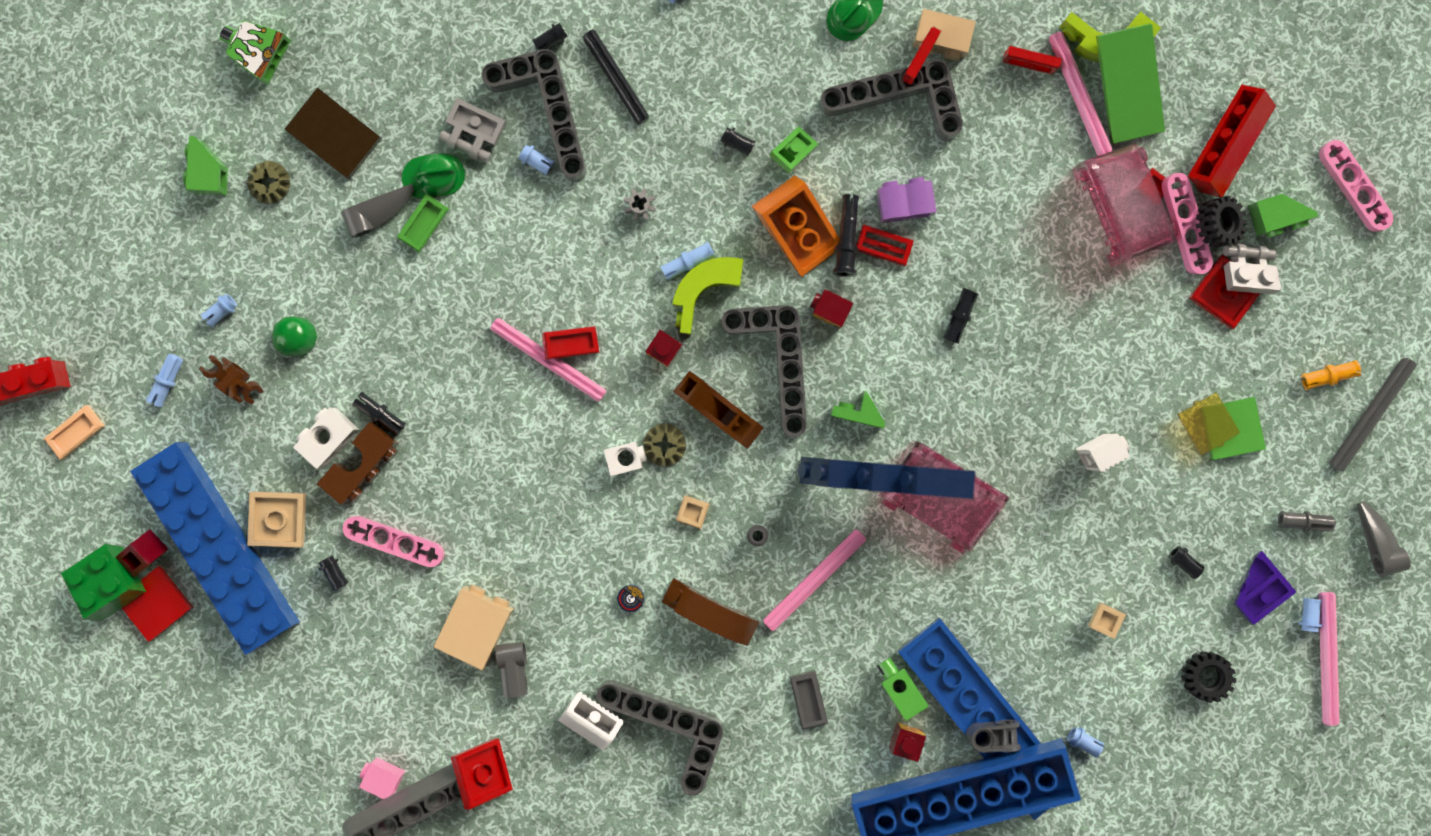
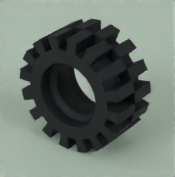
M1223 196L1208 200L1202 204V207H1199L1198 212L1201 214L1196 215V220H1200V223L1196 224V229H1201V232L1198 234L1200 237H1205L1203 240L1205 244L1209 243L1210 247L1219 248L1236 244L1244 238L1242 234H1245L1247 229L1243 226L1247 225V220H1243V216H1246V212H1241L1240 209L1243 206L1241 203L1236 204L1237 199H1231V196ZM1220 216H1221L1222 221H1223V228H1222L1221 223H1220Z
M1202 651L1201 654H1193L1192 660L1189 658L1186 660L1188 665L1187 667L1183 666L1182 671L1185 672V675H1181V678L1185 681V684H1183L1185 689L1189 690L1192 696L1207 703H1212V701L1220 702L1221 697L1225 699L1229 697L1227 694L1228 690L1233 692L1234 687L1231 684L1236 683V678L1232 675L1236 674L1235 669L1230 667L1232 664L1225 660L1224 657L1212 652ZM1206 667L1215 668L1218 674L1216 683L1210 687H1204L1199 680L1200 672Z

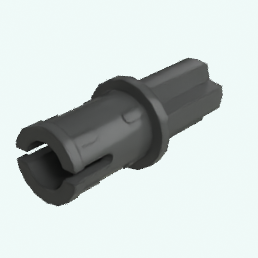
M1280 511L1278 514L1279 528L1302 529L1303 532H1309V530L1332 532L1336 526L1333 516L1315 515L1309 511H1304L1303 513Z

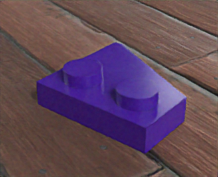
M1260 551L1253 560L1234 604L1249 623L1255 625L1293 596L1296 590L1265 553Z

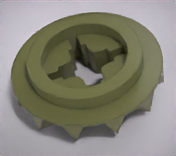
M265 160V162L255 164V167L248 172L249 177L246 184L250 194L256 200L272 204L282 200L287 195L290 188V177L287 170L279 163ZM267 173L271 179L276 180L269 185L268 190L265 185L258 183L266 179Z
M659 424L647 432L643 442L644 452L652 463L659 466H671L683 457L686 450V440L683 433L677 427L670 424ZM664 433H667L668 442L677 446L668 448L665 457H662V449L653 445V443L661 442Z

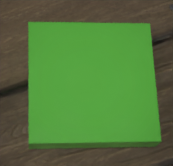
M1255 397L1200 408L1210 460L1266 449Z

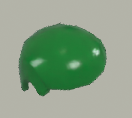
M289 316L282 318L274 325L271 337L274 348L282 355L305 356L315 347L317 334L315 327L307 319Z

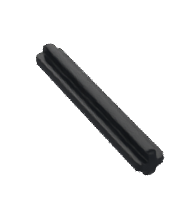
M594 29L586 32L583 35L585 43L638 125L644 123L649 119L647 111Z

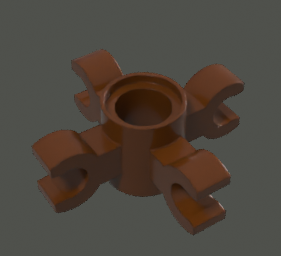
M210 355L208 358L214 364L213 368L205 369L202 366L199 368L206 378H216L213 382L214 386L238 403L243 401L240 397L242 396L247 403L253 404L255 401L249 393L253 390H257L260 393L263 392V389L257 382H247L250 375L244 369L225 357L221 359L222 365L216 356Z

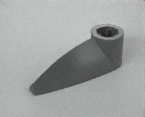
M413 185L401 187L343 210L341 215L351 238H357L372 232L376 227L397 214L414 193Z
M1366 502L1357 503L1371 561L1376 573L1380 577H1385L1409 570L1411 567L1409 555L1404 548L1399 546L1385 520Z

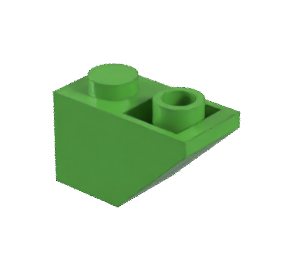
M189 136V141L185 145L187 170L183 173V183L186 186V190L194 194L227 195L228 168L202 140L195 136Z
M1284 194L1248 205L1257 236L1267 234L1268 238L1283 234V228L1291 225L1293 230L1310 225L1308 220L1318 217L1317 211Z

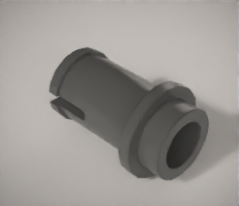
M761 525L752 526L747 532L749 543L753 546L764 545L768 540L767 529ZM761 531V539H754L752 537L753 533Z

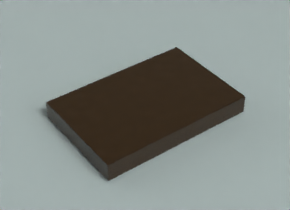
M318 87L285 127L288 133L349 180L382 139Z

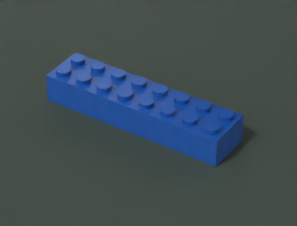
M175 442L130 471L245 655L259 649L300 623L253 546H247V536L187 442Z
M1061 738L1022 748L1019 751L1007 752L852 794L851 798L852 808L861 836H947L1081 801L1069 756Z

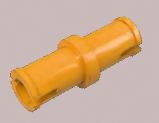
M1357 360L1337 366L1330 364L1324 366L1322 370L1301 374L1302 384L1306 391L1327 384L1334 386L1338 384V381L1360 377L1361 372L1357 371H1361V367Z

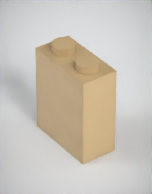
M471 584L470 587L465 586L461 588L434 648L483 670L487 666L514 608L509 607L510 602L499 596H495L493 599L484 595V589Z

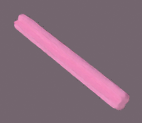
M1062 31L1054 33L1049 37V42L1055 56L1062 58L1060 68L1098 157L1106 156L1112 152V147Z
M497 318L491 325L490 329L594 400L599 402L606 393L604 388L559 358L545 360L543 347L500 318Z
M854 530L763 619L764 624L770 630H776L866 542L865 536L859 530Z
M1332 592L1319 593V600H1322L1319 624H1322V627H1320L1322 722L1328 726H1337L1340 723L1336 595Z

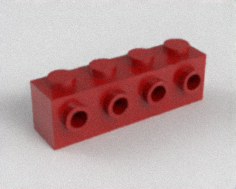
M1241 84L1187 176L1198 191L1219 198L1223 197L1276 107L1265 89Z
M41 357L35 359L32 365L25 366V363L8 366V371L0 373V406L71 387L65 361L52 360L51 357Z

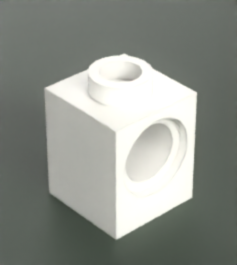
M637 442L604 450L610 476L643 468L642 462L647 461L643 446L638 447ZM624 450L630 451L634 456L633 463L629 466H624L619 461V455Z

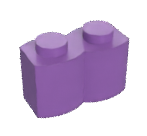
M924 177L909 179V184L898 185V181L883 183L882 187L876 191L881 223L934 216L936 205L932 181H925Z

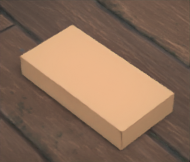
M85 405L47 435L44 440L61 460L69 456L104 428L105 425L90 406Z

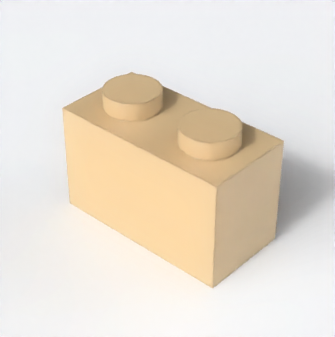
M923 9L919 17L913 47L919 50L930 28L934 26L941 30V33L928 55L936 52L944 54V58L948 60L959 61L960 58L964 59L969 52L976 21Z

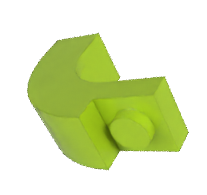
M1140 11L1125 29L1150 23L1152 24L1153 36L1155 37L1161 27ZM1071 12L1059 28L1063 30L1062 32L1067 39L1080 43L1073 51L1084 59L1099 63L1096 36L1105 33L1096 31Z
M719 257L710 259L697 265L686 274L680 282L673 299V307L683 308L682 312L677 311L676 328H680V334L691 336L695 304L703 292L716 286L740 288L743 267L742 258Z

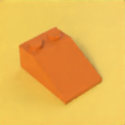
M794 175L751 206L766 230L801 277L835 253V246L839 243L840 238L806 182Z

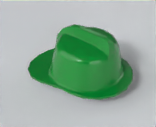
M836 0L827 12L826 23L828 30L839 40H856L878 19L882 13L883 0Z
M437 153L411 159L405 165L401 181L403 187L410 184L413 185L415 191L412 196L416 198H424L426 193L431 197L446 196L455 193L462 187L465 180V170L460 160L451 154Z

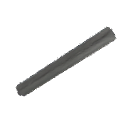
M1407 357L1400 360L1330 461L1332 468L1337 471H1345L1417 367L1416 362Z

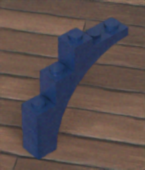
M801 457V463L798 467L799 483L922 496L973 499L976 471Z

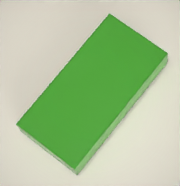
M426 193L397 238L420 253L449 211V208Z

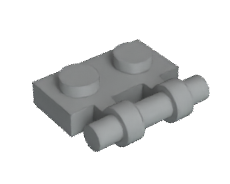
M456 98L445 121L448 125L453 126L454 129L451 134L442 131L439 141L446 143L447 147L454 151L458 149L469 154V158L475 161L479 159L488 163L491 153L483 150L485 143L496 146L506 121ZM464 132L476 137L473 144L461 139Z
M1237 243L1233 246H1224L1223 255L1231 256L1232 262L1229 261L1223 266L1227 291L1273 295L1281 291L1277 266L1267 265V260H1274L1276 258L1275 250L1268 249L1266 246L1250 248L1246 247L1245 244ZM1245 258H1252L1253 264L1246 263Z

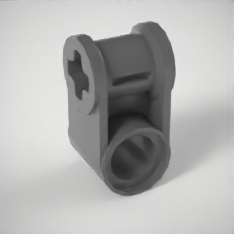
M1017 720L974 723L966 730L968 743L979 752H1015L1021 750L1020 744L1017 742V727H1019V721ZM979 732H986L985 740L982 743H976V735Z

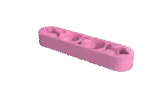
M1333 140L1324 144L1319 151L1320 160L1364 225L1373 232L1389 228L1393 222L1391 210L1348 147L1339 140ZM1336 148L1338 153L1336 157L1331 158L1329 153ZM1345 160L1347 162L1346 164H1343L1338 168H1336L1335 166L1339 164L1341 161ZM1345 168L1353 171L1354 180L1352 182H1346L1343 179L1342 172ZM1360 190H1364L1369 194V202L1367 204H1361L1358 201L1357 194ZM1374 205L1377 206L1376 208H1373L1372 211L1367 212V211L1365 210V209L1370 208V207H1372V206H1374ZM1381 214L1383 216V219L1381 220V223L1376 224L1374 222V220L1377 218L1376 215Z
M1183 173L1170 174L1162 182V191L1184 266L1190 274H1205L1212 268L1213 259L1209 245L1203 242L1205 237H1200L1198 234L1201 232V229H1196V224L1200 223V220H1196V215L1199 212L1190 180ZM1180 182L1181 187L1172 189L1171 184ZM1184 195L1185 199L1175 201L1174 198ZM1181 204H1185L1189 208V215L1185 219L1181 218L1178 214V207ZM1189 229L1193 230L1197 235L1194 244H1189L1185 239L1186 232ZM1200 248L1199 251L1190 253L1189 249ZM1202 258L1203 263L1195 266L1194 262Z
M353 516L345 520L343 524V533L348 539L417 564L434 567L439 565L444 559V549L438 543L371 519ZM358 521L360 522L359 527L366 530L369 529V525H372L373 527L368 533V540L365 539L366 533L357 532L354 535L350 524H355ZM379 529H383L388 533V541L383 545L378 544L374 538L376 531ZM404 538H408L413 542L414 547L410 553H404L400 549V542ZM420 543H423L422 550L430 551L432 548H435V554L438 555V559H433L430 562L428 561L429 556L420 553L418 558H416L415 555L419 550Z

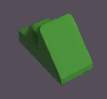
M798 126L771 151L769 156L791 176L799 164L816 148L818 143Z
M867 391L862 393L858 411L854 410L855 405L845 402H839V406L833 405L831 408V417L881 429L885 427V421Z

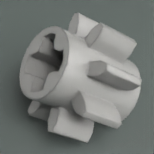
M643 188L641 193H636L634 189H631V198L623 199L630 206L624 210L625 214L632 212L635 222L638 220V217H644L648 221L647 214L649 211L656 212V208L650 206V203L654 202L655 197H647L646 188ZM638 199H640L641 202L646 201V203H644L645 209L641 211L638 207L633 208L636 206L635 201Z

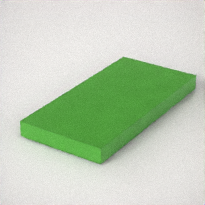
M1148 23L1097 35L1096 40L1110 143L1114 144L1165 132L1152 24Z

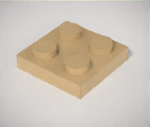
M250 492L247 546L304 547L306 493Z

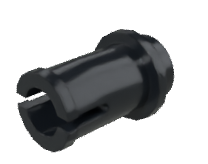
M560 23L556 25L551 24L552 28L537 38L532 39L539 50L550 49L561 41L562 43L565 42L564 39L568 36Z
M727 127L720 142L724 143V147L728 145L748 157L756 141L736 132L734 127L732 129Z
M1177 546L1169 554L1171 563L1178 565L1192 579L1198 578L1203 573L1205 566L1194 559L1188 553L1186 547Z
M331 555L318 563L320 565L319 571L322 570L333 591L349 582L337 563L339 559H335Z

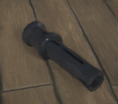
M850 194L842 195L840 239L834 250L837 253L836 268L833 269V275L855 277L857 275V270L854 268L855 256L859 252L858 246L855 244L859 196L853 194L850 205Z

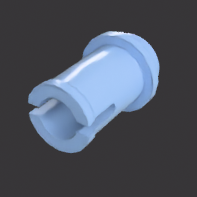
M526 145L519 156L522 164L525 165L527 163L547 176L549 169L552 168L555 161L534 150L535 147L533 145L531 147Z
M228 294L218 296V301L201 314L203 320L209 319L214 314L206 322L209 326L214 327L229 312H235L237 303Z
M1303 598L1302 622H1299V625H1302L1301 630L1319 632V627H1322V624H1319L1322 600Z
M1073 727L1067 736V741L1070 742L1072 747H1079L1094 758H1097L1103 751L1104 743L1085 733L1082 727Z

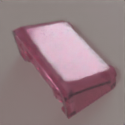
M1131 144L1082 161L1071 169L1076 182L1083 180L1086 183L1083 186L1084 192L1088 191L1108 239L1104 241L1105 245H1111V254L1106 255L1111 268L1175 242V236L1178 235L1174 222L1169 220L1146 163L1148 160L1147 153L1142 146L1139 147L1137 144Z
M918 441L910 442L897 465L965 470ZM976 476L973 499L879 492L878 496L883 498L881 504L893 511L897 507L946 536L952 541L950 546L963 554L965 550L969 552L973 550L1010 499L1007 495Z

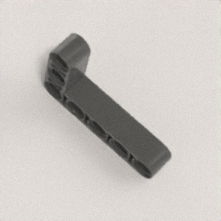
M542 49L485 65L481 76L487 88L492 92H503L539 83L560 169L569 181L578 182L582 180L586 174V164L561 66L556 54L551 50ZM543 61H554V64L550 69H541V63ZM525 66L528 68L525 75H515L518 67ZM501 73L502 77L499 82H489L492 74ZM552 85H557L561 88L560 92L555 96L547 94L548 88ZM558 111H565L567 113L566 119L561 122L555 121L554 115ZM566 136L574 139L573 144L568 148L560 146L561 140ZM572 162L580 164V170L575 174L567 172V166Z
M941 60L923 63L914 79L916 82L914 87H908L903 82V76L908 69L906 67L829 87L822 93L819 102V108L824 115L837 116L925 93L937 137L944 141H951L960 133L963 127V120L950 70L947 64ZM929 71H938L942 79L933 80L929 75ZM880 83L887 84L890 88V93H880L877 85ZM860 90L865 98L857 101L852 98L851 92ZM944 96L948 100V105L940 106L936 102V97ZM835 97L839 105L829 107L825 99ZM949 121L953 123L955 131L947 132L944 130L943 122Z
M789 305L727 310L722 316L721 325L728 334L775 332L782 431L789 437L801 436L806 430L807 421L800 317L798 311ZM785 311L792 313L794 317V322L788 326L783 325L779 319V315ZM762 313L767 317L768 321L764 327H757L753 324L752 318L755 314ZM730 315L738 316L741 320V325L736 329H730L725 322L727 317ZM791 338L794 340L796 348L793 352H785L782 349L781 342L783 339ZM794 365L798 371L796 378L787 379L783 375L784 366ZM794 391L799 395V402L796 406H789L785 402L787 392ZM792 417L799 419L801 422V429L797 433H791L786 426L787 421Z
M615 680L604 681L600 685L596 696L598 703L604 708L694 739L682 772L681 787L688 795L695 796L700 794L705 788L723 736L722 721L709 713ZM608 687L613 688L617 693V697L612 700L606 699L602 691ZM630 697H638L642 701V706L634 709L629 706L628 699ZM659 705L664 706L668 714L660 718L655 716L653 709ZM682 715H689L692 717L693 723L690 726H682L678 719ZM707 724H715L719 730L715 735H708L703 729ZM704 749L708 751L710 756L706 760H698L695 757L696 751ZM690 775H696L701 781L698 785L691 786L686 782V778Z
M450 764L349 817L342 825L344 836H393L461 800L453 765Z

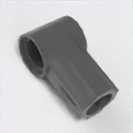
M524 642L496 645V661L498 669H501L504 698H516L527 695L528 688L525 673L527 656Z

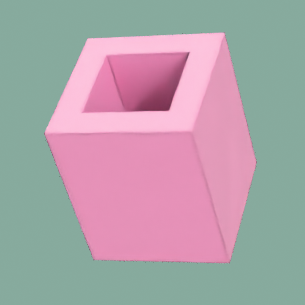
M376 758L371 763L367 762L359 776L363 780L359 788L385 799L395 794L406 771Z

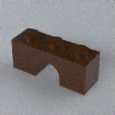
M369 422L352 442L362 453V463L357 470L351 471L341 463H334L317 483L320 488L340 505H345L349 502L353 504L362 495L363 491L360 490L366 482L371 483L379 475L380 471L378 468L384 461L388 463L398 452L395 448L399 442L378 424Z

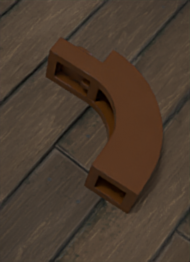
M691 371L686 374L673 391L746 449L751 446L764 429L757 421L737 408Z
M673 578L662 600V603L674 609V612L726 639L748 646L759 624V621L744 612L715 601Z

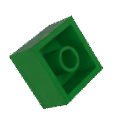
M104 544L61 573L83 619L103 621L146 592L139 576L133 577L116 558L124 550V547Z

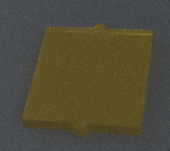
M1217 392L1201 401H1194L1192 406L1177 414L1200 455L1217 446L1222 447L1225 441L1240 433Z

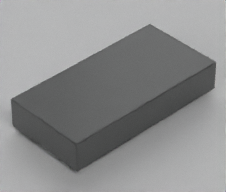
M813 670L789 676L802 730L828 724L816 671Z

